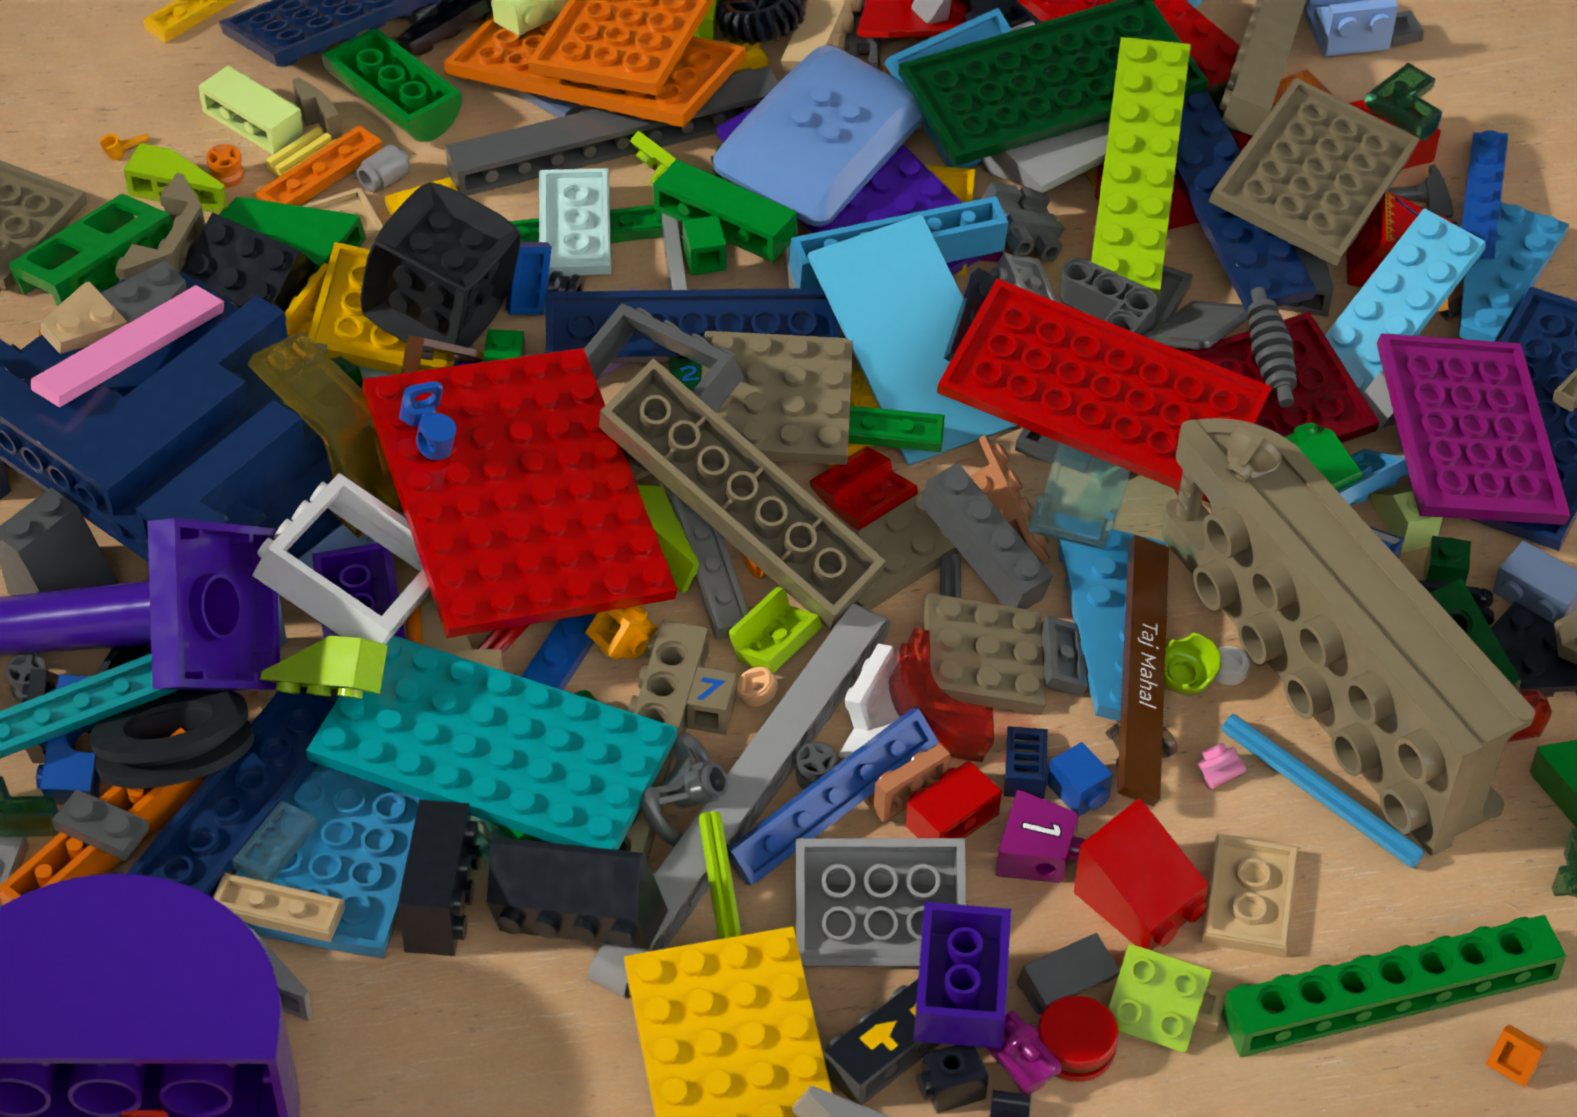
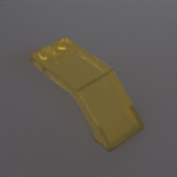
M303 331L253 354L247 365L323 438L333 478L340 473L397 513L404 512L363 390ZM331 511L357 538L365 535V533Z

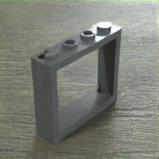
M623 303L620 304L584 348L595 379L600 376L634 333L693 360L710 370L692 392L715 412L719 410L744 378L736 362V355L725 347L718 349L708 344L698 334H686L668 320L661 322L653 318L646 310L642 308L635 310ZM623 449L628 462L648 471Z

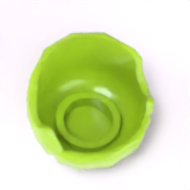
M1195 632L1183 639H1172L1166 645L1164 683L1167 688L1186 696L1200 694L1209 689L1221 669V652L1214 641Z

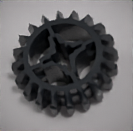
M719 0L716 7V19L723 37L728 38L729 42H737L739 45L749 43L753 46L761 42L765 44L770 40L777 41V38L781 36H788L789 31L798 29V25L804 22L806 5L804 0Z

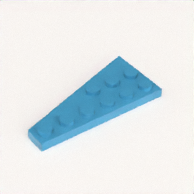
M1501 202L1495 259L1478 258L1463 277L1459 337L1467 340L1498 342L1530 287L1533 288L1566 237L1569 223L1557 220L1553 216L1541 215L1526 210L1519 205Z
M1054 515L1052 530L1053 534L1057 535L1059 544L1058 556L1060 562H1063L1066 574L1065 586L1074 623L1078 626L1081 648L1087 664V681L1095 715L1120 722L1128 543L1135 534ZM1143 537V538H1146V539H1148V540H1151V541H1154V542H1156V543H1159V544H1161V545L1166 546V542H1164V541H1159V540H1155V539Z

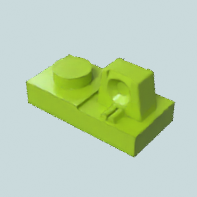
M639 130L630 140L639 151L635 156L650 169L654 165L658 167L649 180L652 184L676 160L675 157Z

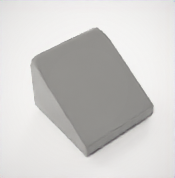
M914 0L911 8L927 24H934L948 20L952 0Z

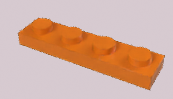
M358 125L256 191V199L301 206L360 167L363 160L383 148V141L361 125Z

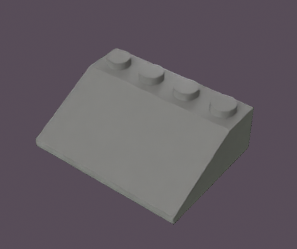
M1110 120L982 158L985 172L1044 193L1105 161Z
M796 838V940L802 966L919 967L924 902L966 905L965 838Z

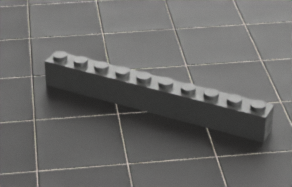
M769 66L731 75L684 127L670 126L663 122L649 119L643 120L636 116L611 113L605 109L596 108L445 145L448 173L458 192L469 196L539 178V170L577 169L637 154L639 151L630 140L638 130L660 147L717 134V126L757 106L779 82Z

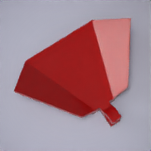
M866 0L857 34L860 37H934L967 22V20H964L967 8L959 0H952L948 20L927 24L912 10L911 7L914 0Z

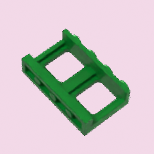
M121 193L8 264L21 294L26 295L38 287L51 293L56 305L59 306L86 282H90L98 291L102 289L108 290L120 282L116 276L118 260L125 256L130 246L135 244L158 250L161 240L166 239L170 233L173 221L170 213Z

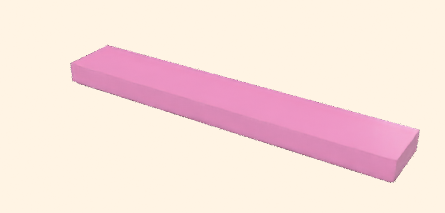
M195 285L31 378V390L56 406L61 407L223 313L224 301Z

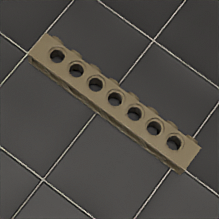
M666 620L661 621L658 634H652L650 637L647 657L650 658L648 665L641 666L638 678V688H641L639 696H632L629 712L677 727V736L686 732L689 693L697 666L705 667L709 653L707 627ZM674 747L671 748L652 786H662L668 779L669 773L675 768L677 757ZM664 804L660 805L661 814L663 811ZM642 806L618 850L643 852L648 861L656 832L646 819Z

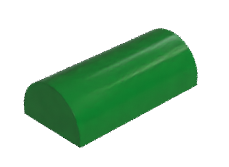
M378 29L369 30L353 40L347 41L322 54L323 65L327 72L417 141L428 142L438 138L450 128L459 113L462 92Z

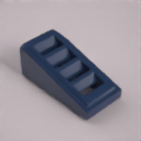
M1007 726L1004 796L1015 797L1017 790L1044 799L1047 775L1048 729ZM1015 739H1018V740L1039 741V743H1037V742L1015 741ZM1015 749L1038 750V753L1015 751ZM1014 759H1015V760L1038 761V763L1017 762V761H1014ZM1014 770L1037 771V773L1014 772Z

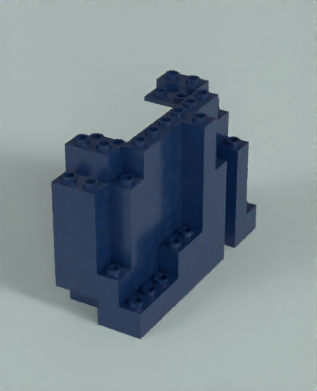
M181 271L179 274L186 280L187 290L197 285L223 300V313L61 407L56 406L32 391L31 378L88 346L60 354L42 334L21 350L16 345H9L0 339V500L11 492L5 471V466L9 465L45 491L52 487L78 506L85 519L146 560L148 567L147 521L178 518L276 528L277 532L287 518L292 522L294 521L292 517L304 500L311 503L310 498L322 481L329 484L339 473L375 497L371 470L372 468L381 469L376 428L371 413L347 401L344 384L345 378L342 372L336 366L328 365L317 358L308 348H302L289 340L286 316L283 310L278 305L270 304L258 295L239 308L229 298L221 297L210 290L201 280H195ZM327 508L286 552L297 559L300 558L345 520Z

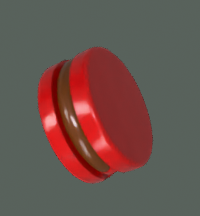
M1074 995L1059 998L1044 1009L1038 1022V1039L1061 1063V1073L1057 1074V1077L1073 1082H1083L1095 1079L1109 1069L1115 1057L1119 1030L1114 1015L1105 1005L1086 996Z

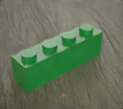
M678 159L653 183L654 210L681 222L687 219L718 215L725 242L772 263L791 244V238L796 237V211Z

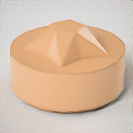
M754 667L747 670L740 676L736 684L738 695L750 707L765 705L773 699L778 690L776 678L766 667Z

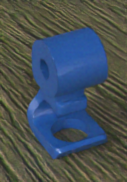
M437 381L407 387L403 393L399 413L400 420L410 426H418L416 436L417 447L423 456L431 460H442L451 454L456 434V424L447 415L436 414L435 408L440 405L443 392L442 385ZM423 393H432L425 400L414 401L417 396Z

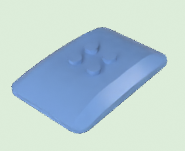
M824 45L818 47L804 58L748 114L715 153L713 167L718 174L744 189L796 211V217L807 224L824 226L837 217L926 118L918 107L914 96L903 82L837 47Z

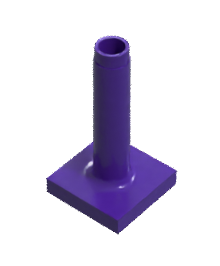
M178 518L147 521L149 581L0 596V656L151 645L152 689L249 692L276 689V683L260 680L261 671L280 662L278 593L252 576L261 560L257 552L267 538L275 540L276 528Z

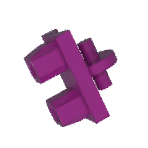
M1012 1010L1005 1015L1002 1049H987L996 1062L1001 1064L1016 1081V1085L1022 1092L1031 1095L1045 1086L1046 1081L1061 1073L1062 1065L1038 1039L1039 1032L1031 1024L1026 1025L1016 1012Z

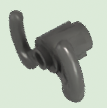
M687 732L679 734L673 745L677 762L675 768L669 773L668 779L662 786L647 787L640 802L645 817L652 829L663 841L675 847L683 835L673 829L661 814L660 805L673 802L680 808H688L714 802L726 792L728 785L727 776L722 766L712 763L701 743Z

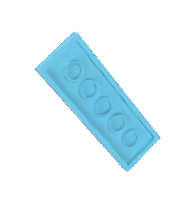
M1425 208L1421 211L1325 334L1362 394L1378 373L1383 371L1376 344L1380 334L1418 336L1486 249L1484 240Z

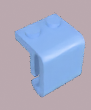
M1306 0L1304 6L1305 18L1323 57L1389 50L1398 10L1395 0Z

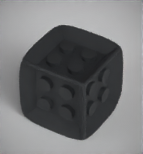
M432 182L422 185L405 200L383 225L369 251L361 287L360 305L362 313L379 328L407 343L409 335L470 348L496 317L509 293L520 251L521 237L518 228L502 215L452 188Z

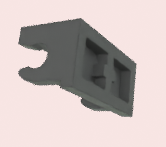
M1096 932L1024 965L1016 983L1039 1015L1055 1000L1066 996H1074L1099 983L1105 984L1118 977L1120 970Z

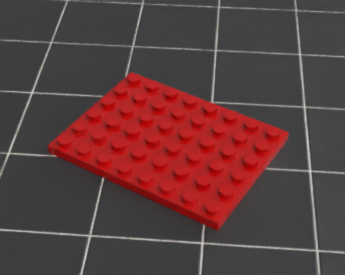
M584 348L363 379L362 390L447 638L675 599L678 591L623 448L599 428L600 411L606 405ZM437 381L442 385V397L440 405L435 408L436 414L447 415L456 424L452 451L447 458L431 460L423 456L416 444L418 426H410L399 419L403 393L409 386ZM423 393L417 396L414 401L425 400L432 393Z

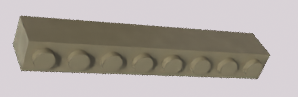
M1256 0L1219 106L1220 110L1225 111L1222 121L1225 122L1227 127L1253 136L1271 112L1306 0Z

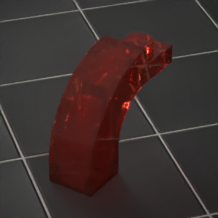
M914 628L907 643L901 644L898 663L888 680L890 696L899 717H901L911 708L919 709L938 739V744H941L950 753L951 757L982 763L994 744L993 708L959 702L948 696L938 686L931 672L930 630Z

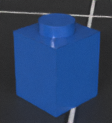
M1081 742L1050 760L1047 785L1071 811L1076 812L1080 816L1090 809L1097 810L1108 801L1113 774Z

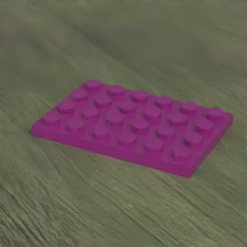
M1381 333L1376 344L1419 516L1565 525L1570 517V512L1521 343Z

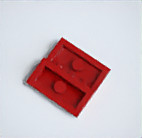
M868 446L849 456L847 465L836 464L810 480L811 488L822 501L841 519L858 531L918 494L916 484L893 472L891 459Z

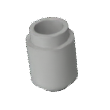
M387 145L361 162V166L357 168V177L366 190L370 192L375 190L382 191L408 174L409 158L403 149L394 145Z

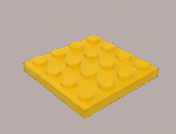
M334 242L306 342L327 344V359L341 356L356 366L401 374L407 343L372 323L361 310V287L370 250ZM433 358V360L421 359L419 371L454 366L455 361Z

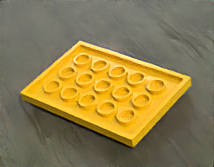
M793 926L624 956V967L655 1117H797L792 1112L794 1103L811 1085L832 1093Z

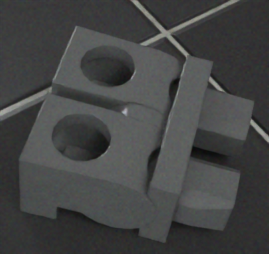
M991 182L981 199L994 196L998 198L1008 220L1004 248L1010 249L1014 256L1024 257L1030 253H1036L1040 255L1042 260L1054 261L1062 249L1058 238L1062 234L1064 227L1061 222L1057 221L1056 216L1049 213L1047 209L1051 201L1047 192L1041 193L1025 187H1021L1019 190L1014 185Z

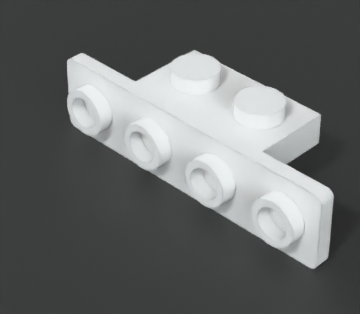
M878 643L871 657L865 660L860 676L854 686L849 688L845 698V706L849 711L854 729L839 753L840 762L909 710L925 681V647L902 644L895 655L893 646Z

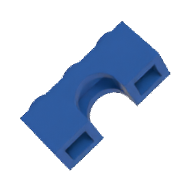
M59 675L57 689L91 676ZM99 721L42 743L46 756L44 764H39L37 768L36 786L37 789H41L48 804H65L76 789L95 798L99 797L101 778L96 767L97 756L94 753L79 752L73 749L78 737L92 730Z

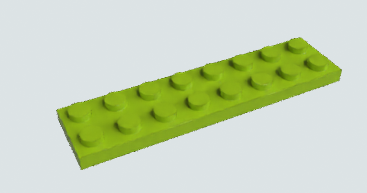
M1121 37L1091 262L1147 287L1156 296H1160L1190 44Z

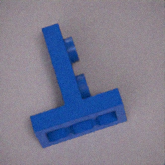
M548 242L520 243L516 270L506 300V311L509 315H544L545 292H547L552 249Z

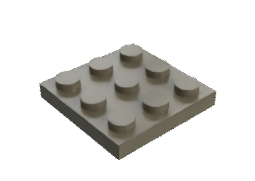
M928 593L924 601L926 696L1041 715L1046 706L1041 612Z

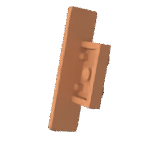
M986 435L981 436L978 440L990 464L970 477L1012 528L1016 530L1020 527L1030 549L1043 562L1049 560L1050 556L1045 547L1049 543L1048 537L1038 523L1034 524L1032 517L1036 516V512L1025 496L1021 497L1019 493L1023 485L1017 474L1012 469L1009 470L1006 463L1010 462L1009 455L1000 442L993 444Z

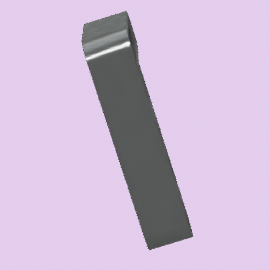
M1073 258L1063 264L1060 297L1065 303L1096 318L1142 336L1154 328L1157 296L1152 290L1086 259Z

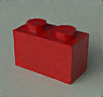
M968 760L957 768H950L945 771L940 779L928 788L919 789L912 794L907 801L905 826L917 838H966L999 815L1002 790Z

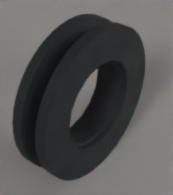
M178 690L100 720L93 727L89 736L92 751L97 756L96 767L98 775L104 782L117 787L156 788L188 782L227 767L246 754L254 742L252 726L247 720L249 712L246 700L235 691ZM180 727L186 731L184 733L171 736Z

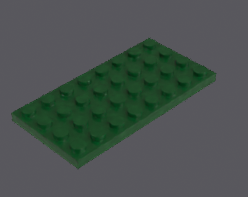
M1116 0L900 63L898 74L909 92L914 96L918 107L955 166H959L1110 120L1121 37L1174 43L1182 42L1152 0ZM1190 54L1184 97L1207 91L1208 79Z

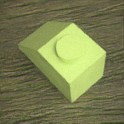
M1405 485L1371 493L1370 499L1389 533L1404 538L1401 553L1429 547L1432 536L1439 535L1443 517L1419 516L1412 486Z

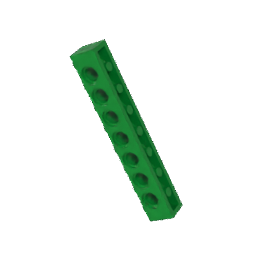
M1545 915L1532 918L1519 917L1507 924L1491 928L1481 926L1470 933L1454 937L1440 936L1429 943L1412 947L1410 945H1403L1391 952L1375 956L1361 955L1350 962L1334 966L1330 964L1320 965L1312 971L1301 974H1282L1271 981L1255 985L1241 984L1230 991H1226L1221 1015L1241 1058L1558 980L1566 954ZM1308 1000H1314V1001H1316V1002H1318V1003H1312V1002H1309ZM1266 1009L1274 1010L1278 1013H1272L1267 1011Z

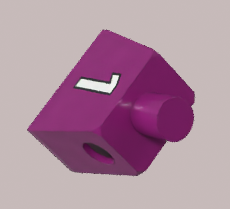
M1017 790L998 851L996 876L1054 883L1062 882L1069 861L1078 863L1080 844L1086 840L1076 837L1078 814L1024 791Z

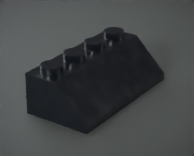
M494 837L491 841L487 905L500 931L509 934L536 935L548 939L561 938L577 940L583 943L610 944L622 948H650L668 912V908L643 852Z

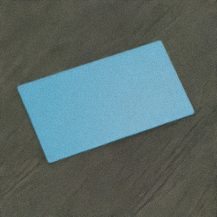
M922 215L808 253L807 258L845 337L849 341L853 340V354L879 408L945 415L942 451L933 452L899 448L907 465H913L978 441V438L983 435L989 437L1018 426L937 393L938 383L950 363L944 359L963 302V297Z

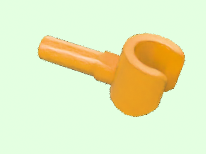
M145 133L120 141L116 134H107L100 139V145L103 151L107 153V156L111 160L116 161L124 156V150L139 145V143L149 142L150 138Z

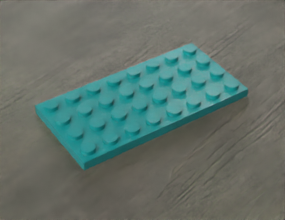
M393 636L386 644L388 647L380 694L363 692L362 700L339 696L306 750L308 761L424 800L469 803L471 816L551 843L618 850L641 808L640 802L645 789L653 785L677 739V727Z

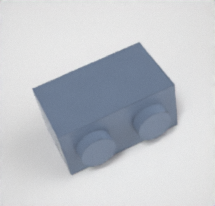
M1523 540L1500 566L1493 593L1513 604L1516 601L1554 624L1557 620L1577 610V569Z

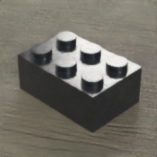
M212 212L181 271L195 280H201L210 290L221 297L229 298L239 308L258 295L270 304L278 305L285 313L289 308L291 300L298 296L307 285L316 264L301 251Z
M419 799L398 900L405 952L455 956L458 940H465L468 918L467 915H463L465 905H472L474 880H470L472 870L478 871L481 857V847L476 845L478 821H471L469 803Z

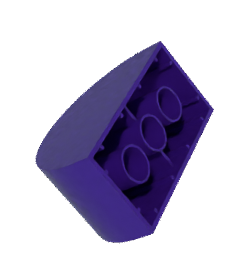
M102 874L72 878L33 890L0 907V1117H300L298 1080L279 988L271 962L255 934L235 913L209 895L184 884L145 875Z

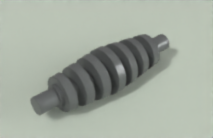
M1256 287L1250 292L1253 303L1247 309L1252 353L1265 384L1272 387L1270 393L1277 395L1281 407H1289L1294 404L1292 390L1297 386L1292 339L1276 302L1267 299L1263 287Z

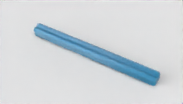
M1236 714L1230 715L1224 722L1222 731L1400 861L1410 868H1415L1420 863L1425 854L1421 847Z

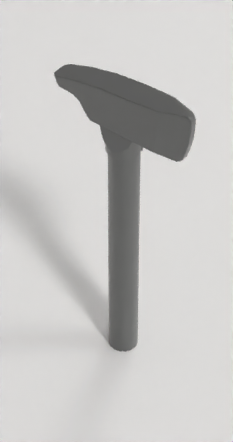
M1434 164L1429 166V176L1426 177L1424 183L1388 189V192L1403 199L1427 202L1428 210L1446 218L1453 217L1454 212L1447 186L1440 171Z

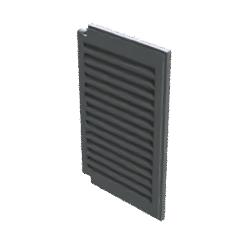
M1192 301L1144 336L1172 348L1198 350L1200 348H1210L1247 321L1248 313L1243 304Z

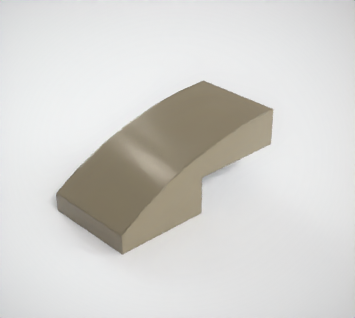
M300 78L292 79L295 102L298 108H300L305 125L309 126L320 123L324 133L331 135L332 141L342 136L340 115L332 102L310 83Z

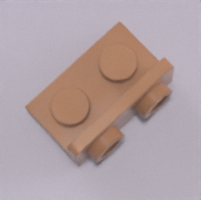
M941 744L928 751L917 753L910 762L895 771L889 770L885 772L875 782V792L863 801L883 822L887 821L907 808V801L913 793L919 789L928 788L940 779L942 774L949 769L950 753Z

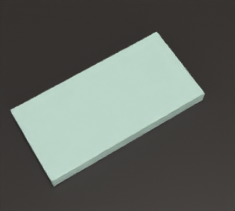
M609 168L539 170V242H548L552 247L548 276L551 275L553 270L562 271L565 276H572L573 274H611Z

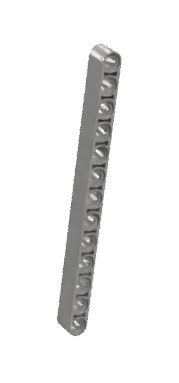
M855 603L847 609L726 775L728 781L726 792L719 796L717 801L704 805L654 874L668 912L650 948H622L617 945L603 944L590 965L588 971L589 981L625 999L631 997L624 967V956L666 949L709 889L699 826L700 814L711 811L720 812L727 848L751 830L796 767V756L800 748L816 739L845 698L849 688L853 687L857 681L865 660L871 657L878 643H884L890 629V619Z

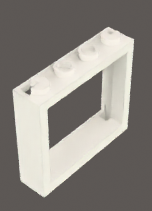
M339 473L329 484L323 481L319 484L310 498L311 503L304 500L292 517L294 521L292 522L287 518L275 533V540L271 538L266 539L257 552L261 560L252 576L341 637L363 638L387 644L431 590L406 518ZM327 508L420 571L382 616L286 552Z

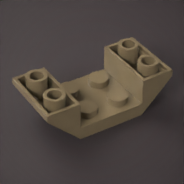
M176 173L169 186H165L161 193V205L164 207L165 212L170 213L173 221L170 233L166 239L161 240L158 250L132 244L125 256L118 260L116 266V276L120 281L122 279L127 280L164 260L178 273L184 267L205 227L202 205L183 174Z

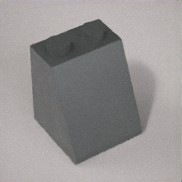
M52 487L0 525V566L8 594L18 595L118 584L78 506Z

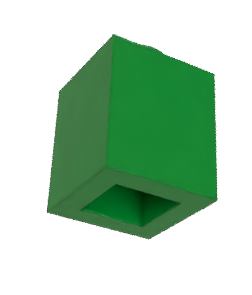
M718 215L683 220V247L691 275L726 271V242Z

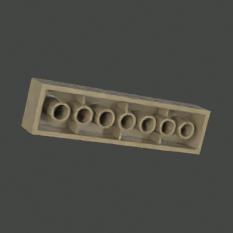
M654 358L600 411V429L781 588L785 589L806 610L819 615L821 623L829 630L841 619L847 609L856 603L882 575L886 563L885 559Z

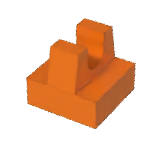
M1508 1024L1503 1029L1486 1065L1525 1087L1530 1082L1547 1046Z

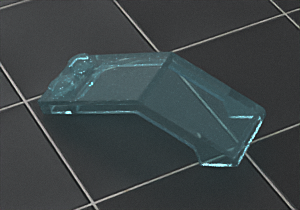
M1059 442L1046 490L1042 497L1038 496L1028 532L1105 550L1117 523L1131 471Z

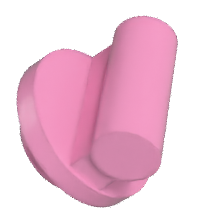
M1224 743L1217 744L1203 751L1204 759L1198 762L1199 768L1204 775V782L1211 790L1246 772L1245 764L1238 757L1236 748H1226Z

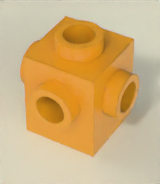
M639 605L598 612L585 633L610 658L615 660L620 658L638 660L639 656L648 649L650 637L656 632L658 627L647 618L648 612Z

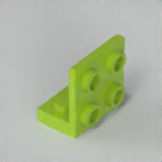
M1129 943L1108 1009L1114 1015L1120 1032L1180 1052H1186L1206 989L1210 988L1214 972Z

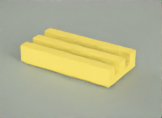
M317 126L267 158V169L278 177L289 171V168L295 167V164L298 165L312 156V153L315 154L320 148L323 149V146L326 147L332 143L331 135L328 133L323 135L322 129Z

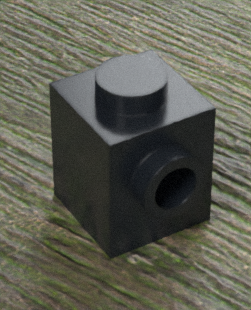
M954 1045L924 1054L922 1073L917 1074V1082L922 1097L925 1100L931 1099L934 1109L938 1114L986 1099L988 1074L975 1046Z

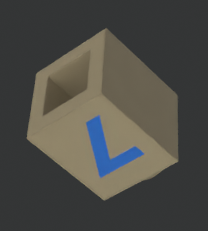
M697 666L687 700V728L727 734L737 698L736 673L718 668L709 669Z

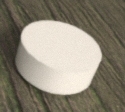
M1233 646L1218 648L1221 652V669L1215 681L1229 686L1242 683L1247 678L1250 666L1247 654Z

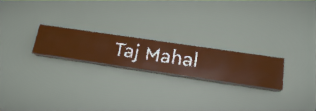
M1135 534L1128 543L1117 793L1134 800L1139 798L1145 804L1154 806L1161 796L1169 547Z

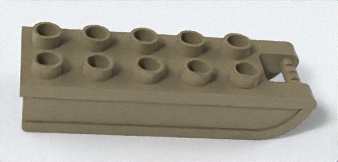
M1210 418L1192 419L1183 422L1176 451V460L1182 467L1183 474L1178 498L1170 500L1166 507L1162 538L1193 574L1194 586L1203 604L1210 610L1216 611L1221 608L1238 628L1239 640L1247 656L1256 664L1267 662L1284 682L1285 694L1294 712L1303 719L1313 717L1330 736L1333 753L1342 769L1351 776L1362 774L1379 794L1383 814L1390 826L1403 835L1411 832L1431 857L1450 848L1454 836L1491 818L1499 817L1504 808V800L1494 790L1491 783L1506 742L1513 734L1532 724L1535 716L1534 708L1295 444L1268 428L1240 420ZM1236 426H1242L1257 434L1259 433L1280 452L1282 456L1281 463L1275 471L1256 478H1248L1246 482L1239 481L1227 472L1226 467L1229 465L1227 462L1228 437ZM1203 494L1207 496L1210 502L1211 513L1202 505Z

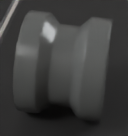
M37 654L17 655L6 666V675L10 683V689L13 697L18 702H22L23 685L29 684L31 669H47L44 659Z
M811 742L800 748L796 756V780L800 788L806 789L837 765L836 752L831 746L821 742Z

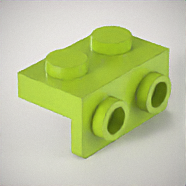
M776 587L730 629L729 636L738 662L751 667H766L774 674L822 628L819 615L791 606L785 589Z

